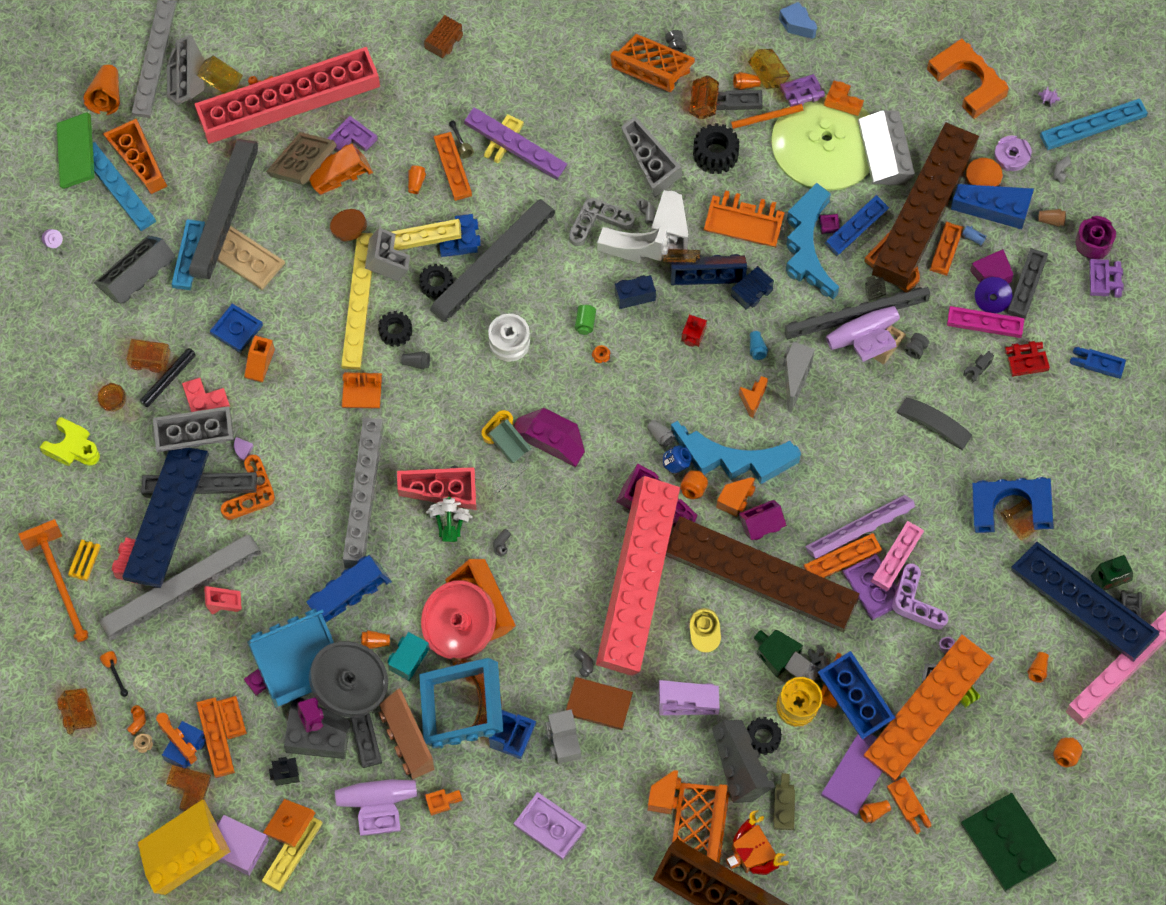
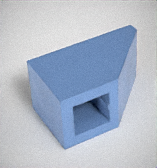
M799 1L780 10L779 20L788 33L811 39L816 37L817 25L814 20L809 18L806 8L802 7Z

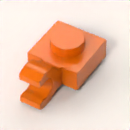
M442 789L425 795L431 816L451 810L449 804L463 801L460 790L446 794L445 790Z

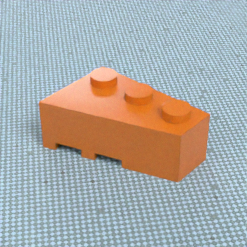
M351 143L343 146L335 154L328 156L320 168L311 175L309 180L313 188L321 195L342 186L341 182L349 179L355 181L358 179L357 176L366 172L370 175L373 171L365 155Z

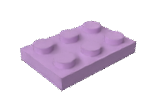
M538 792L513 823L517 829L561 860L566 857L587 829L586 825Z

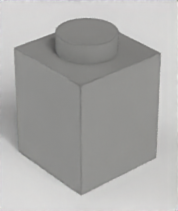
M796 651L784 667L796 677H806L813 681L818 675L817 672L821 670Z

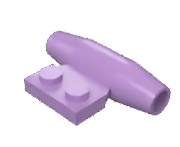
M895 306L872 311L843 324L827 335L826 341L831 350L854 344L855 352L864 362L897 347L896 341L889 331L885 329L900 320L899 313Z
M380 780L358 783L335 790L336 806L361 807L358 814L360 836L400 832L399 811L394 803L417 797L415 780Z

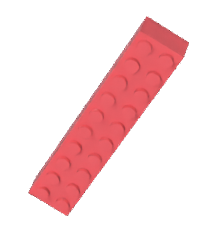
M367 47L195 103L194 105L207 142L211 144L379 88L380 82Z
M647 476L642 477L636 482L596 661L597 666L631 676L639 673L641 670L680 491L678 486Z

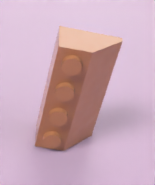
M397 689L380 704L381 711L378 714L382 723L386 722L389 727L386 729L389 739L395 740L397 746L394 749L398 758L402 757L405 762L402 764L405 774H410L413 780L434 770L433 758L401 689Z

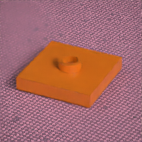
M284 799L263 833L272 839L295 847L316 813L310 808Z

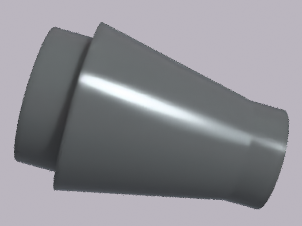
M425 351L402 354L401 363L402 365L424 370L430 366V354Z

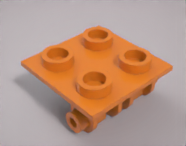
M344 372L342 408H380L382 373Z

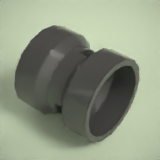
M672 30L665 35L666 42L669 44L668 47L682 53L685 52L687 47L683 41L682 31Z
M914 333L911 337V342L906 345L904 351L907 355L920 359L923 355V350L927 349L930 341L924 335Z

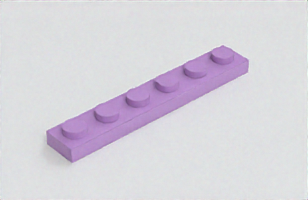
M903 495L805 546L806 550L815 559L820 558L834 549L841 548L843 544L858 539L862 534L874 531L878 526L891 522L893 518L908 513L915 507L914 501L908 496Z

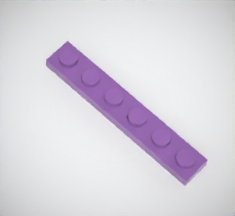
M473 107L464 121V124L556 180H558L567 166V163L475 107Z

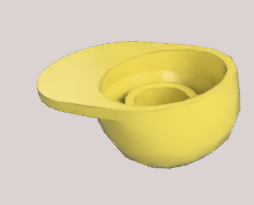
M709 608L696 610L690 618L691 642L698 651L711 652L719 646L721 641L718 616Z

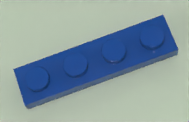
M876 195L825 242L826 246L838 256L881 217L889 207Z

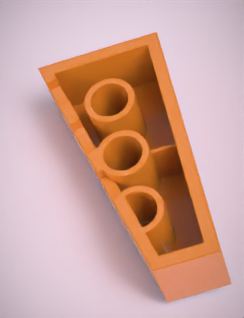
M137 119L103 133L111 147L150 194L168 187Z

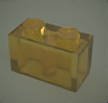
M757 49L748 61L766 89L780 88V84L785 83L790 77V74L773 49Z
M214 55L203 62L197 74L198 77L224 94L236 90L243 76Z

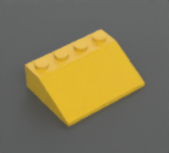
M203 799L138 842L145 876L153 892L161 895L168 894L231 852Z

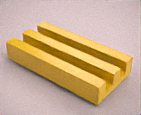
M81 539L68 573L70 577L88 581L101 548L100 544H93V542H86ZM86 546V550H85V552H84V555H83V558H82L81 563H80V565H79V568H78V570H77V573H75V570H76L77 565H78V563H79V560H80V557H81L82 552H83V550H84V547ZM91 548H94L93 553H92V555H91V558H90V560H89L88 566H87L86 571H85L84 576H83V575H81V574H82V571H83V569H84V566H85V563H86V561H87V558H88V556H89L90 550H91Z

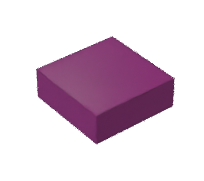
M838 214L819 216L821 234L835 233L840 229Z

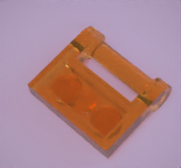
M1027 499L1000 513L1021 541L1037 531L1034 530L1033 510L1017 520L1012 518V516L1031 505Z

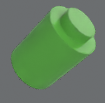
M590 305L578 306L575 330L579 334L588 335L593 332L596 316L595 307Z

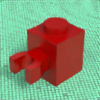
M689 314L682 332L681 341L687 346L699 347L707 328V320Z

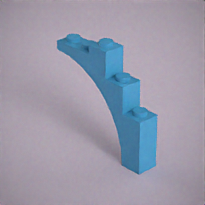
M816 183L788 211V223L796 229L787 237V248L795 255L787 262L786 271L791 279H797L800 282L805 277L806 281L812 286H817L824 296L834 299L838 295L839 286L822 268L813 242L815 223L823 209L830 202L831 193Z

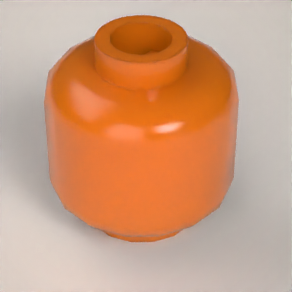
M689 471L685 474L680 484V489L686 498L698 499L704 494L708 486V480L700 471Z
M1061 738L1054 749L1053 756L1058 765L1066 768L1072 767L1078 763L1083 748L1075 738Z

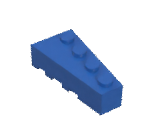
M958 184L951 210L1022 229L1034 188Z
M368 555L360 558L352 568L344 570L339 578L329 581L324 589L313 593L306 602L311 610L316 608L318 612L323 609V618L325 622H328L347 609L345 606L348 604L349 606L357 604L361 601L364 594H373L378 591L377 587L382 583L388 585L392 581L382 566Z

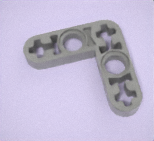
M589 198L584 202L570 231L569 240L574 246L583 245L596 219L623 229H629L634 225V215L630 211L596 198ZM592 204H594L595 208L590 210L589 206H592ZM610 210L614 212V215L606 217L604 213ZM626 217H628L629 221L624 223L623 219H626ZM588 219L590 224L583 226L580 224V221ZM579 229H580V230H581V238H578L577 240H575V239H574V236H577V235H578Z

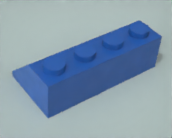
M851 651L817 672L861 739L868 737L895 719V716Z

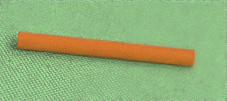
M802 104L733 121L731 124L732 128L735 129L804 110Z

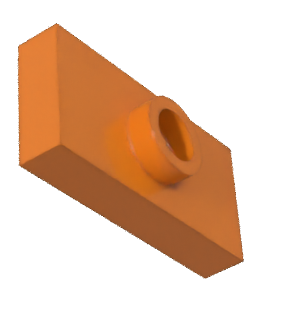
M233 696L217 701L227 739L247 734L237 697Z

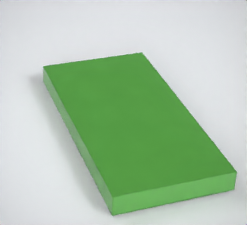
M86 112L57 123L60 187L63 189L95 178L91 114Z

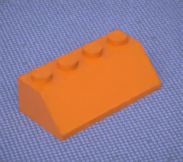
M469 559L445 579L446 583L466 581L476 584L489 595L496 613L495 629L490 641L506 635L516 626L485 559Z

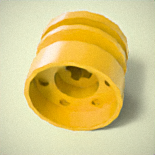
M795 677L787 681L776 702L777 713L781 720L795 727L810 723L820 709L823 699L819 686L813 680L806 677ZM797 702V704H801V707H799L798 705H794V703Z

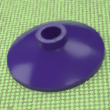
M988 277L977 285L975 301L979 308L985 312L1000 313L1010 305L1012 289L1004 279ZM996 294L997 298L995 300H992L990 298V295Z

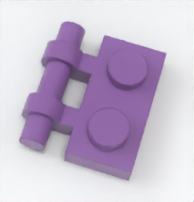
M814 74L780 84V90L786 100H788L790 107L799 104L803 106L806 102H816L820 98L825 97V93L821 90L820 83Z
M1090 259V296H1109L1110 290H1113L1116 298L1122 297L1124 284L1122 283L1123 268H1121L1120 261H1115L1114 267H1110L1109 260ZM1109 275L1114 276V282L1109 280Z

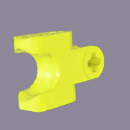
M62 417L58 418L56 425L59 431L66 434L64 440L56 444L44 441L39 447L44 455L66 466H70L74 459L88 466L96 464L100 459L96 445L87 440L90 433L85 428Z

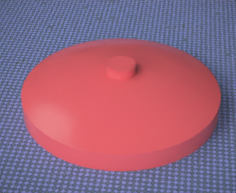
M452 581L437 588L427 599L421 617L422 633L425 641L429 643V647L436 654L452 660L468 659L481 652L489 643L496 624L495 608L489 595L481 587L466 581Z

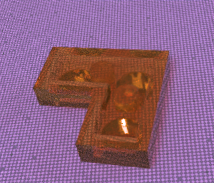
M172 765L166 785L184 790L179 806L180 810L186 811L202 799H205L211 775Z

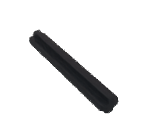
M187 348L140 399L142 405L149 407L196 356L192 349Z

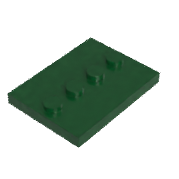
M1013 793L1006 795L960 823L1005 892L1057 861Z

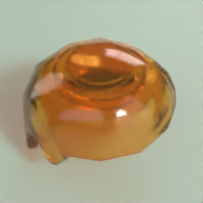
M109 383L100 389L97 401L104 410L115 412L125 405L127 396L122 386Z

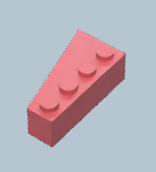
M474 467L397 471L399 496L434 503L442 502L443 498L452 497L455 498L456 502H461V505H457V507L476 510Z

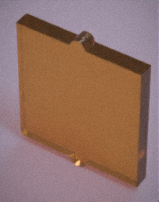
M669 249L667 255H664L663 261L696 262L700 258L701 250Z

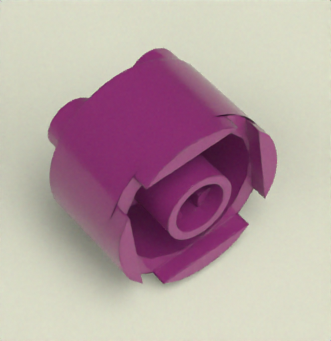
M1092 216L1087 220L1085 219L1080 224L1076 236L1077 251L1090 259H1103L1107 256L1116 238V230L1112 226L1111 221L1102 216Z

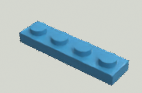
M186 220L171 284L172 288L191 290L194 277L190 276L189 267L205 226L203 221Z

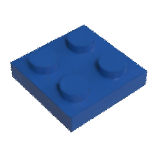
M232 303L210 330V334L241 353L261 329L263 322Z

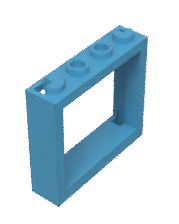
M485 658L419 674L423 738L427 745L432 746V748H443L446 744L458 745L464 740L476 741L478 737H493L495 733L503 732L497 661ZM484 673L487 723L437 734L434 685Z

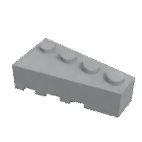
M636 116L621 127L623 137L654 197L683 176L681 166Z

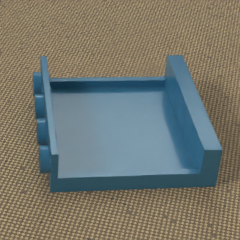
M316 608L305 613L306 617L301 619L298 616L287 620L288 624L282 627L280 624L269 628L270 632L263 634L260 631L251 635L252 639L247 642L275 708L312 693L309 684L310 666L320 650L334 643L322 615L323 609L318 612Z

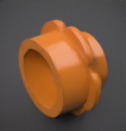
M599 345L593 350L592 357L597 363L607 362L610 359L609 355L611 353L606 346Z

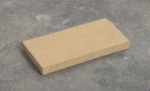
M232 226L229 228L217 260L261 290L266 287L285 264L284 260Z

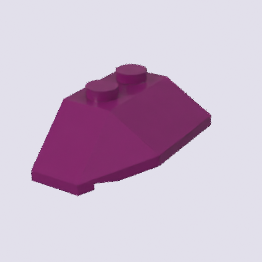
M541 408L518 417L513 425L528 444L574 467L577 466L585 453L578 424L546 408Z

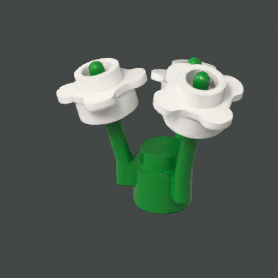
M452 497L443 498L442 502L434 503L426 511V514H430V518H436L439 537H442V542H457V537H461L462 522L468 523L469 518H473L469 510L465 508L457 509V505H461V502H456L455 498ZM445 511H447V526H444L443 530L440 517L445 516ZM451 511L454 513L453 520L458 521L456 530L455 526H451Z

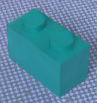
M408 632L405 637L402 636L398 643L399 648L395 653H391L387 663L389 671L410 681L430 650L427 641Z

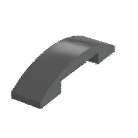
M906 397L897 411L898 414L912 422L915 420L947 438L946 441L962 451L972 437V434L954 419L918 400Z

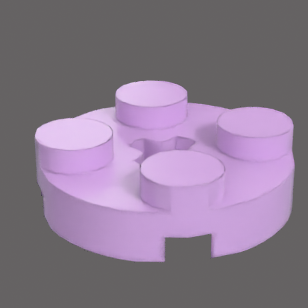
M1011 135L1000 139L995 148L994 157L1003 170L1018 171L1029 164L1032 150L1026 140H1021L1017 136ZM1010 150L1017 152L1016 156L1009 155Z

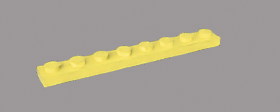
M361 233L362 235L356 240L342 369L361 370L372 271L365 269L369 238L374 233Z

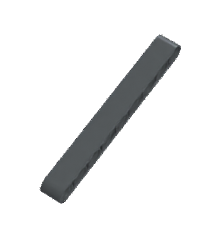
M238 139L189 267L191 277L210 279L258 152V143L256 141Z
M542 199L537 200L432 304L430 311L443 322H447L448 318L452 317L461 308L460 306L464 305L473 296L474 292H478L486 284L485 281L487 279L490 280L499 271V267L502 268L511 259L510 256L512 254L515 255L524 246L523 244L527 243L536 234L535 232L539 231L548 222V219L554 216L555 210Z

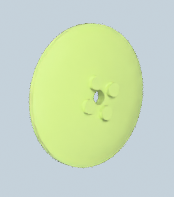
M825 94V97L820 98L819 101L804 103V111L778 117L773 128L771 143L775 160L788 177L808 188H812L818 183L827 191H834L853 186L870 173L858 124L860 118L870 114L863 107L859 116L824 106L827 94ZM829 135L832 139L825 141L822 139V136Z

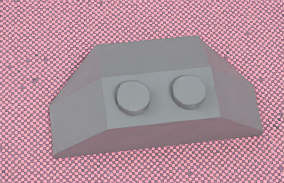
M191 35L176 40L174 45L176 47L172 51L167 64V97L177 104L190 100L204 91V58Z

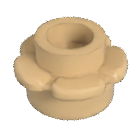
M148 734L137 735L133 742L134 748L140 753L147 752V750L153 747L152 737Z

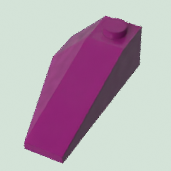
M637 464L624 483L616 503L631 509L636 482L644 476L661 481L659 476L655 472ZM678 498L672 526L675 527L680 516L695 522L698 515L682 499Z

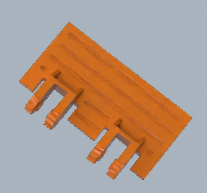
M725 190L721 205L719 204L720 197L713 195L704 231L776 248L785 212L777 210L776 216L773 217L777 202L772 201L769 216L762 214L766 203L765 199H761L758 212L755 213L756 205L741 202L740 208L737 209L741 195L739 193H736L734 197L733 207L726 206L730 196L729 191Z

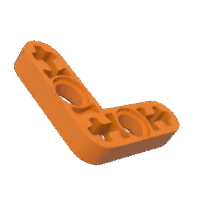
M249 455L245 459V469L247 473L254 472L250 463L254 461L258 470L256 471L257 477L265 478V482L257 485L256 493H247L224 502L221 505V513L227 520H232L268 507L275 501L274 491L263 463L257 455ZM267 493L269 500H265L263 494ZM256 496H257V498H258L260 504H257L256 499H255ZM251 500L253 505L250 508L243 507V502ZM237 503H239L241 511L238 510ZM227 507H231L233 513L229 514V512H226Z

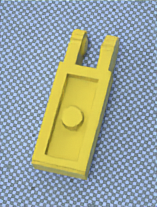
M507 114L501 124L519 133L524 122ZM490 140L484 157L489 159L494 148H497L499 151L495 155L494 162L499 163L507 150Z

